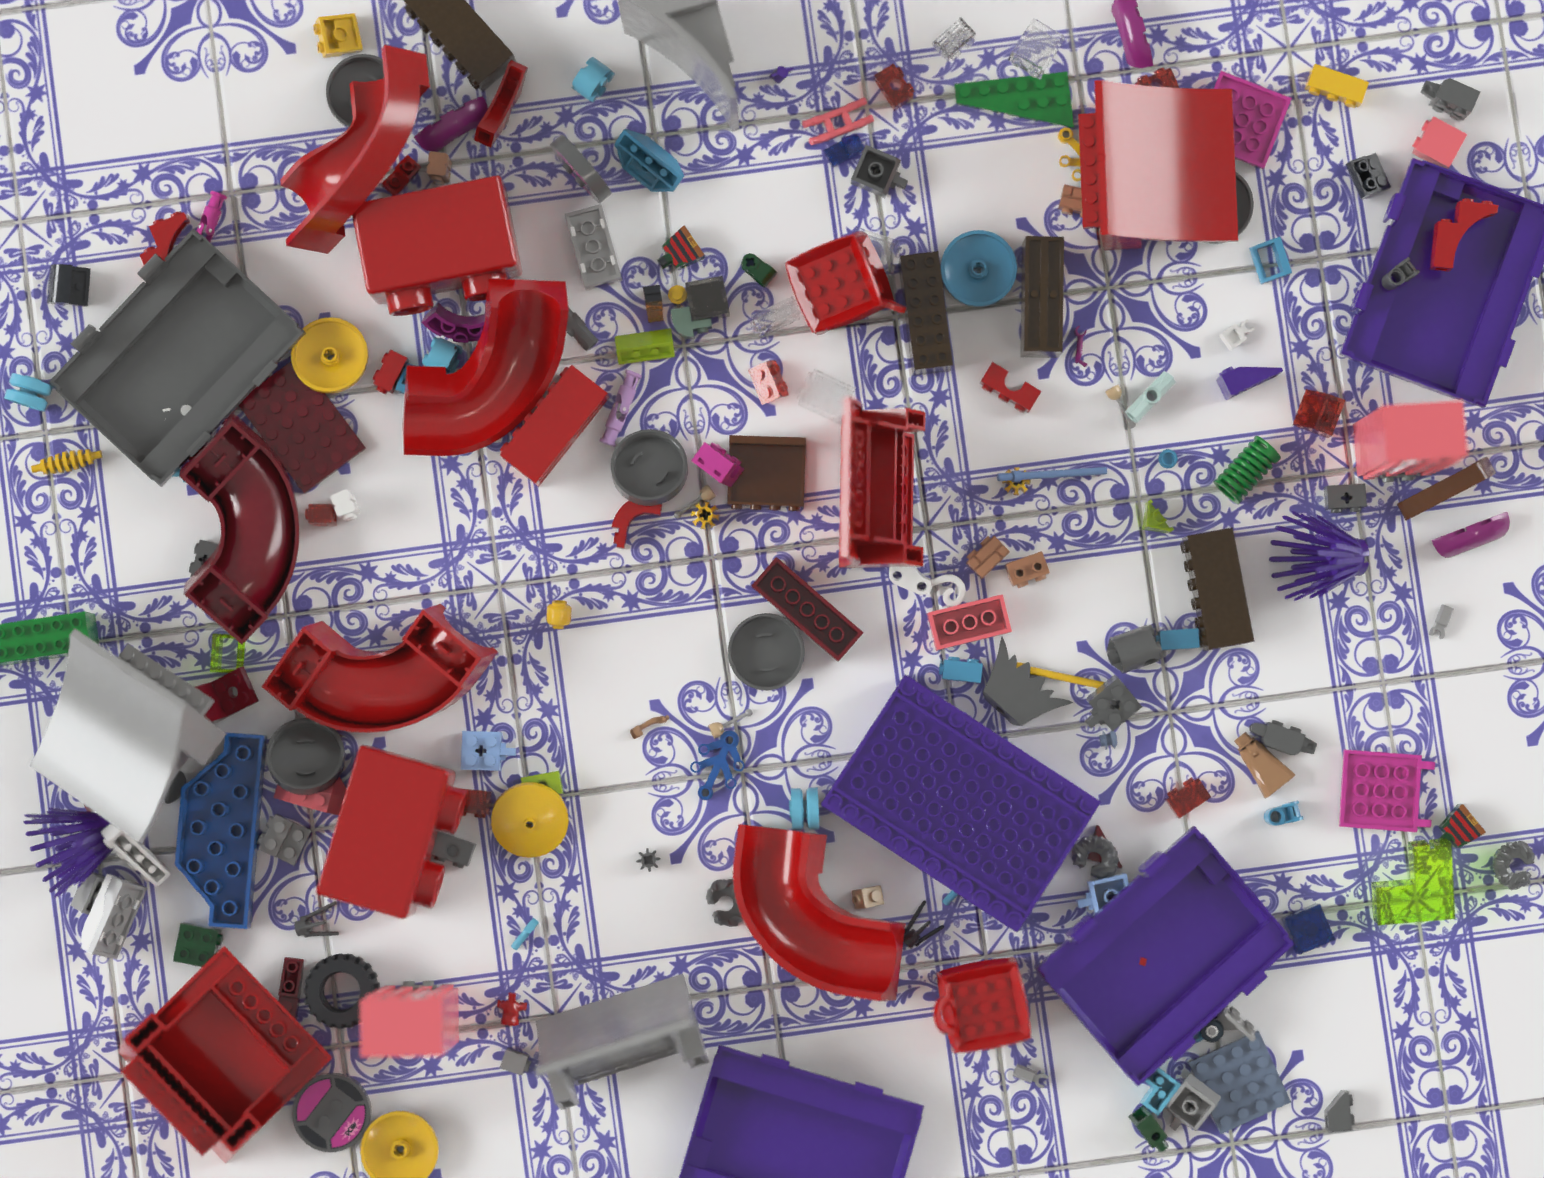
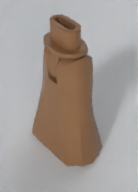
M1247 732L1234 741L1239 747L1237 750L1265 799L1296 775L1254 737L1251 738Z

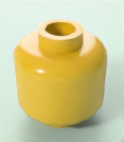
M563 600L552 601L547 606V623L553 625V629H564V626L571 623V606Z

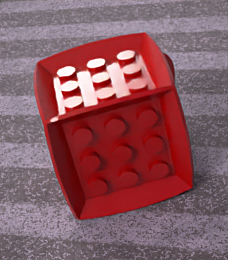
M857 231L816 246L785 263L797 303L808 326L816 335H822L830 330L862 320L885 308L900 313H905L907 309L905 306L895 302L881 260L869 236L863 231Z
M1014 957L972 962L937 971L939 998L934 1005L933 1017L938 1030L948 1035L951 1052L956 1054L983 1051L1031 1039L1027 999L1017 960Z

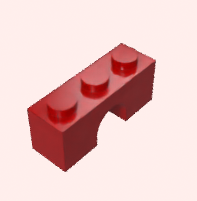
M992 362L979 383L982 385L981 388L988 393L993 391L998 394V399L1005 403L1011 402L1019 412L1024 413L1026 411L1029 413L1042 391L1026 381L1019 390H1009L1005 385V377L1009 371Z

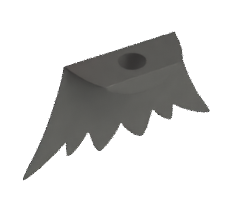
M1001 637L997 658L990 678L983 690V696L1003 717L1013 725L1023 726L1048 711L1073 703L1066 699L1050 698L1054 690L1040 691L1045 682V677L1038 676L1029 679V662L1016 668V655H1013L1009 660L1005 641Z

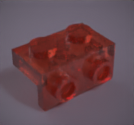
M775 360L763 362L748 370L762 405L789 395L787 384L783 381L780 373V366Z

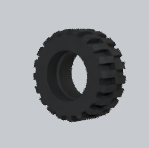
M349 953L335 954L322 959L309 971L310 974L305 980L306 986L303 988V994L306 996L304 1001L305 1005H308L310 1009L308 1010L309 1013L314 1015L319 1023L322 1022L325 1026L330 1028L336 1027V1029L350 1028L361 1023L360 1000L380 988L376 971L374 972L371 968L372 966L363 961V958ZM336 973L350 974L359 984V998L350 1008L337 1009L331 1006L325 997V984Z

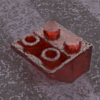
M1305 389L1292 425L1325 438H1330L1335 430L1345 400L1328 393Z

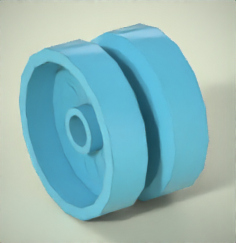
M12 373L9 383L20 388V390L7 389L4 399L45 412L48 402L43 398L37 397V395L50 396L53 386L34 377Z
M818 787L807 788L806 800H803L801 788H791L789 811L790 818H792V830L803 829V818H807L809 830L819 829Z

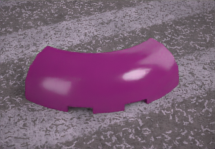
M1114 0L1111 12L1119 29L1126 63L1135 68L1152 67L1153 59L1150 44L1145 33H1143L1146 32L1142 16L1140 17L1137 1Z
M481 96L470 100L454 111L452 109L440 117L441 120L436 121L432 125H427L414 136V139L426 151L439 152L453 140L477 128V125L488 110L484 97Z
M438 303L425 315L421 323L440 337L444 336L453 339L454 342L469 343L479 341L486 315L462 316L450 312Z
M1508 512L1465 527L1466 531L1462 528L1433 539L1432 543L1441 556L1450 558L1498 540L1505 536L1509 530L1510 519Z

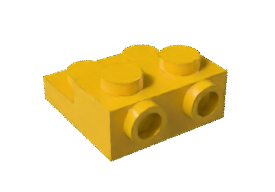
M355 13L318 17L315 21L316 23L313 24L314 34L318 35L320 41L317 42L318 53H322L323 58L338 57L346 53L361 52L363 50Z

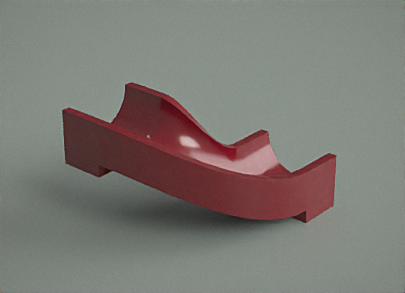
M232 413L212 440L193 459L187 463L185 462L180 468L179 477L206 501H210L213 504L221 525V536L216 550L185 583L184 595L243 645L267 620L269 613L278 604L291 580L299 548V514L294 488L285 467L270 446L237 415Z

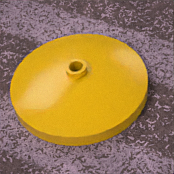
M332 317L317 319L303 328L306 334L291 349L292 366L301 382L314 391L328 394L342 392L355 385L363 376L368 364V347L361 332L351 323ZM329 356H334L331 360H328Z
M534 782L520 783L505 790L496 800L492 809L491 827L498 843L508 852L520 857H539L553 851L563 841L568 829V810L561 796L552 788Z
M392 1111L378 1117L367 1128L361 1141L360 1154L362 1164L371 1178H427L437 1163L439 1144L434 1129L423 1117L409 1111ZM398 1146H403L404 1152H399Z

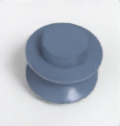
M1111 730L1110 734L1102 731V735H1099L1101 747L1104 746L1105 750H1107L1109 745H1112L1114 749L1116 748L1118 742L1114 731Z

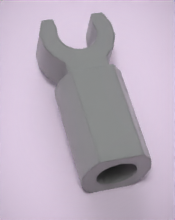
M1441 605L1434 622L1436 625L1430 629L1429 635L1433 636L1435 630H1438L1440 632L1439 639L1444 638V628L1449 623L1453 608Z
M1020 1064L1016 1065L1013 1072L1014 1077L1029 1083L1033 1081L1039 1088H1044V1085L1039 1083V1079L1041 1077L1048 1079L1046 1074H1036L1035 1070Z

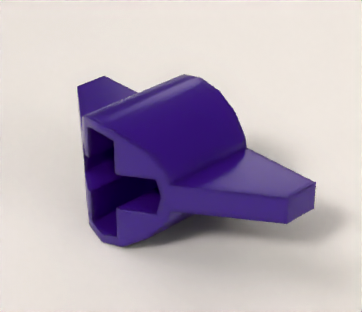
M779 66L769 77L779 84L794 68L786 69L783 66Z

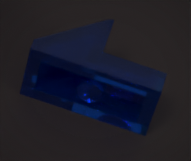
M856 133L842 137L840 142L824 149V153L833 168L862 153L865 147Z

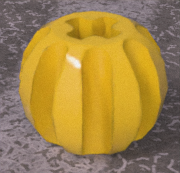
M1014 467V471H1018L1020 467ZM1031 479L1021 480V484L1018 483L1017 486L1013 485L1014 482L1002 481V484H1008V487L1004 488L1007 492L1013 489V495H1019L1018 490H1021L1023 493L1028 490L1024 484L1030 485Z
M705 501L704 507H701L699 503L696 504L695 507L699 510L691 512V516L697 517L692 522L695 526L698 523H702L700 529L706 530L705 526L707 524H710L711 528L716 526L712 520H719L720 516L719 514H713L718 508L715 505L709 508L710 502ZM703 511L711 514L708 516V520H704L703 517L700 518L703 515Z

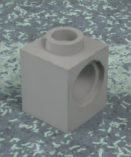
M507 1048L500 1068L522 1076L524 1071L528 1072L531 1061L528 1060L529 1055Z

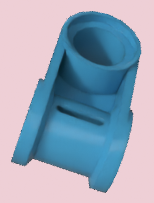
M1299 800L1268 809L1264 814L1265 822L1268 825L1276 826L1303 820L1304 818L1300 815L1298 807ZM1272 812L1278 814L1276 822H1273L1270 818Z

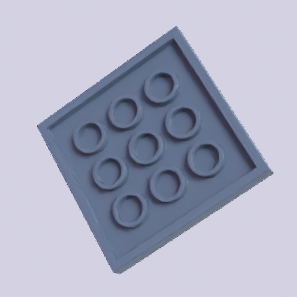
M1255 1031V1040L1253 1042L1247 1036H1244L1188 1062L1194 1077L1221 1096L1217 1106L1211 1112L1220 1134L1291 1103L1259 1031Z

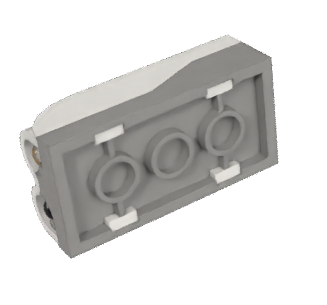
M599 204L564 214L585 290H591L595 286L609 282L616 283L622 281L602 205Z
M107 874L83 928L81 948L93 955L117 960L147 887L125 878V880H122L114 875Z

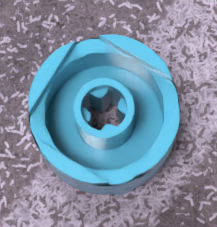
M591 57L586 62L588 66L584 69L581 68L577 73L571 88L587 100L594 102L597 97H601L605 93L607 88L604 86L613 79L615 73L595 57Z
M434 337L431 343L432 349L429 354H425L422 364L425 366L446 367V374L454 373L460 361L457 359L458 353L462 355V347L443 338Z

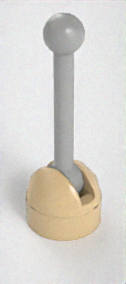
M1119 384L1105 391L1108 398L1118 402L1128 421L1129 428H1135L1136 423L1127 417L1126 409L1120 400L1122 390Z
M708 484L700 490V497L681 511H676L674 517L677 519L681 518L684 512L701 500H712L716 497L715 493Z
M747 709L745 713L724 724L714 722L708 725L714 739L723 734L725 727L746 716H751L753 712L751 709Z

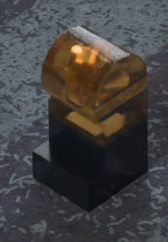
M660 285L643 287L648 322L664 321Z

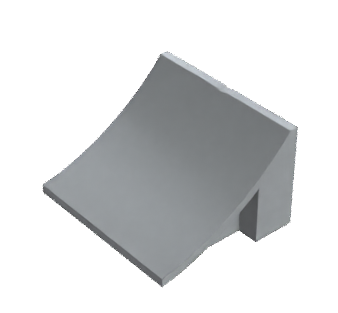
M617 0L624 33L650 46L682 69L716 105L731 131L739 130L738 102L734 90L736 86L729 65L734 59L717 0Z
M74 629L70 634L68 660L60 695L45 736L29 766L137 842L143 844L159 814L170 784L189 757L204 766L226 733L204 717L213 704V699L130 644H127L117 657Z
M683 974L536 1020L539 1063L535 1072L537 1077L547 1074L555 1104L561 1110L580 1104L575 1085L578 1086L678 1053L684 1062H688L691 1068L710 1063Z

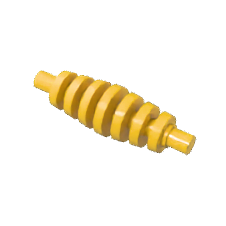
M85 449V454L83 450H77V454L75 450H71L69 454L67 451L62 452V457L58 453L55 454V460L53 456H49L47 461L45 458L41 459L40 463L32 465L31 469L33 473L41 471L43 474H49V470L51 474L57 473V470L59 473H64V468L66 472H71L72 467L74 470L79 469V463L83 468L86 466V461L91 465L95 459L103 458L101 450L92 452L90 449Z

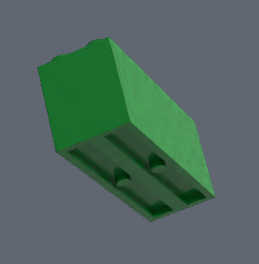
M84 611L0 624V666L67 657L70 634L74 629L99 644L95 614Z

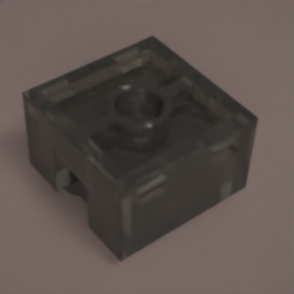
M723 276L685 283L692 321L718 317V319L730 317Z

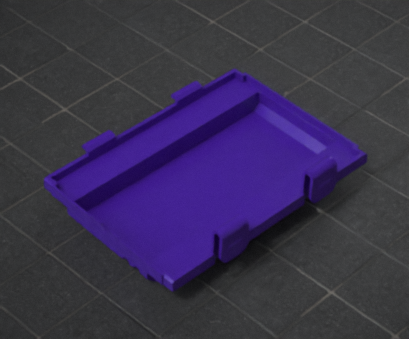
M1412 158L1399 193H1395L1391 197L1386 209L1383 222L1386 223L1389 219H1392V221L1385 228L1366 282L1359 285L1354 296L1350 311L1353 312L1357 308L1359 311L1358 314L1353 315L1339 355L1447 397L1463 400L1465 403L1485 408L1501 366L1507 367L1516 340L1511 339L1531 281L1533 277H1540L1544 266V205L1491 184H1484L1480 180L1433 163ZM1464 198L1473 199L1477 203L1492 201L1494 205H1498L1497 214L1474 223L1464 233L1457 246L1451 271L1430 270L1434 225L1438 221H1441V219H1451L1452 223H1454L1456 204ZM1410 257V262L1420 273L1394 290L1385 289L1382 285L1383 276L1400 262ZM1391 276V280L1396 283V280Z
M1192 826L1166 851H1157L1138 868L1139 872L1145 873L1143 876L1138 875L1092 917L1085 916L1066 933L1067 937L1073 939L1063 942L1036 967V970L1042 975L1045 982L1136 1086H1140L1170 1057L1177 1061L1197 1042L1193 1036L1239 994L1243 992L1248 996L1268 977L1265 971L1295 944L1286 930L1257 898L1255 893L1244 883L1238 873L1234 871L1206 836L1201 834L1195 826ZM1140 957L1147 958L1145 966L1139 965Z
M719 1044L679 1178H905L922 1120L924 1105L883 1093L884 1089L858 1081L855 1084H851L789 1065L790 1061L763 1053L760 1057Z

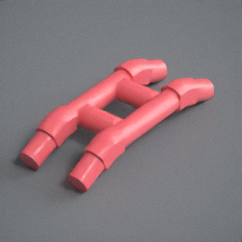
M865 97L822 115L803 120L802 126L804 128L824 122L827 129L826 133L809 138L810 145L824 143L873 122V116L869 115L852 123L848 113L867 104ZM841 115L845 126L834 129L831 119Z

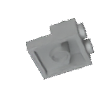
M275 814L274 817L270 816L266 827H268L266 834L262 833L258 839L257 844L260 845L258 849L295 866L312 831L279 814Z

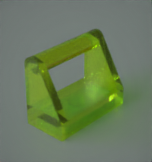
M212 633L210 672L229 673L234 670L221 669L223 639H235L230 634ZM238 642L236 669L244 666L245 643L241 645Z

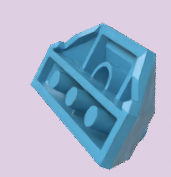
M624 129L614 143L622 168L651 192H673L684 178L677 159L647 135Z

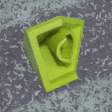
M1150 499L1146 502L1142 530L1162 533L1172 532L1174 530L1173 527H1169L1166 523L1167 519L1162 516L1159 509L1154 508L1151 504L1153 501Z

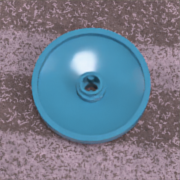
M973 230L956 237L944 251L940 265L942 282L948 293L960 303L972 307L990 306L1003 299L1011 290L1017 275V261L1010 245L997 234L984 230ZM977 267L981 269V273L979 274L977 273V271H974V269Z

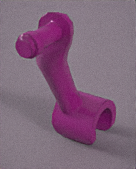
M1079 325L1074 331L1075 336H1077L1075 363L1086 367L1088 364L1080 360L1082 356L1083 337L1087 330H1085L1084 334H1079L1077 332L1080 327Z

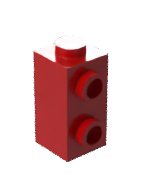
M391 349L389 353L386 352L381 360V363H383L381 369H377L373 376V384L377 386L376 390L385 395L387 392L393 394L406 364L410 360Z

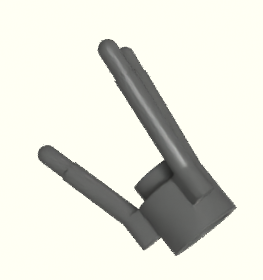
M334 901L306 916L300 917L299 921H295L294 927L297 936L304 935L306 938L310 936L339 935V932H311L313 927L324 925L326 921L312 923L311 920H308L335 906L337 902Z

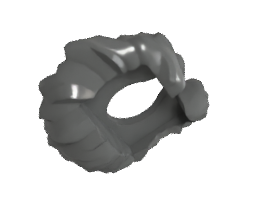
M1090 835L1083 837L1077 844H1074L1072 848L1073 865L1079 866L1080 869L1084 868L1087 863V855L1091 852H1097L1100 854L1102 861L1099 865L1091 868V876L1101 879L1113 876L1116 873L1117 863L1119 862L1117 857L1118 851H1116V847L1108 839L1103 838V836Z
M1524 841L1507 842L1506 845H1502L1497 850V853L1494 854L1492 865L1493 872L1496 874L1494 877L1498 879L1500 884L1507 886L1509 890H1517L1522 886L1525 887L1527 884H1530V877L1532 876L1530 872L1514 873L1510 869V862L1514 858H1520L1526 865L1534 863L1535 854Z
M733 879L716 880L707 890V904L714 905L721 897L729 896L733 900V907L729 911L717 910L713 912L714 922L720 926L736 927L739 922L743 921L734 894Z

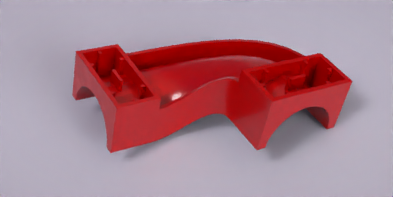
M384 45L381 48L384 78L370 82L352 81L349 84L353 114L350 127L337 138L299 158L280 179L281 186L298 194L310 211V214L287 237L286 246L329 254L345 237V222L382 181L400 155L410 136L417 117L420 97L430 88L426 54Z
M488 278L485 304L486 317L483 330L472 355L465 365L452 374H446V367L407 366L402 418L404 455L453 456L470 453L501 439L525 419L546 392L563 354L569 313L566 281Z
M442 604L423 609L403 636V642L390 650L365 651L355 648L324 621L302 627L261 687L288 710L296 709L305 717L321 725L348 732H383L417 723L444 711L456 703L474 686L498 651L493 647L478 645L456 631L444 616L446 608Z
M738 824L733 862L734 894L742 918L761 948L787 972L821 990L876 1001L896 1000L906 923L854 915L837 906L825 895L820 887L818 874L823 873L827 835Z

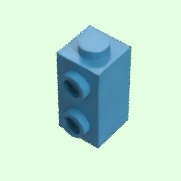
M1198 628L1158 631V635H1155V642L1159 641L1162 651L1200 648Z
M948 656V660H944L943 664L940 663L939 675H942L944 680L981 683L983 664H980L977 659H967V662L959 661V657Z

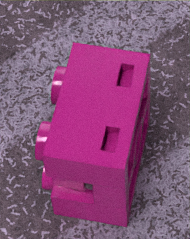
M704 442L691 460L718 482L732 487L744 470L740 465V460L728 453L725 454L727 451L713 442L710 445Z

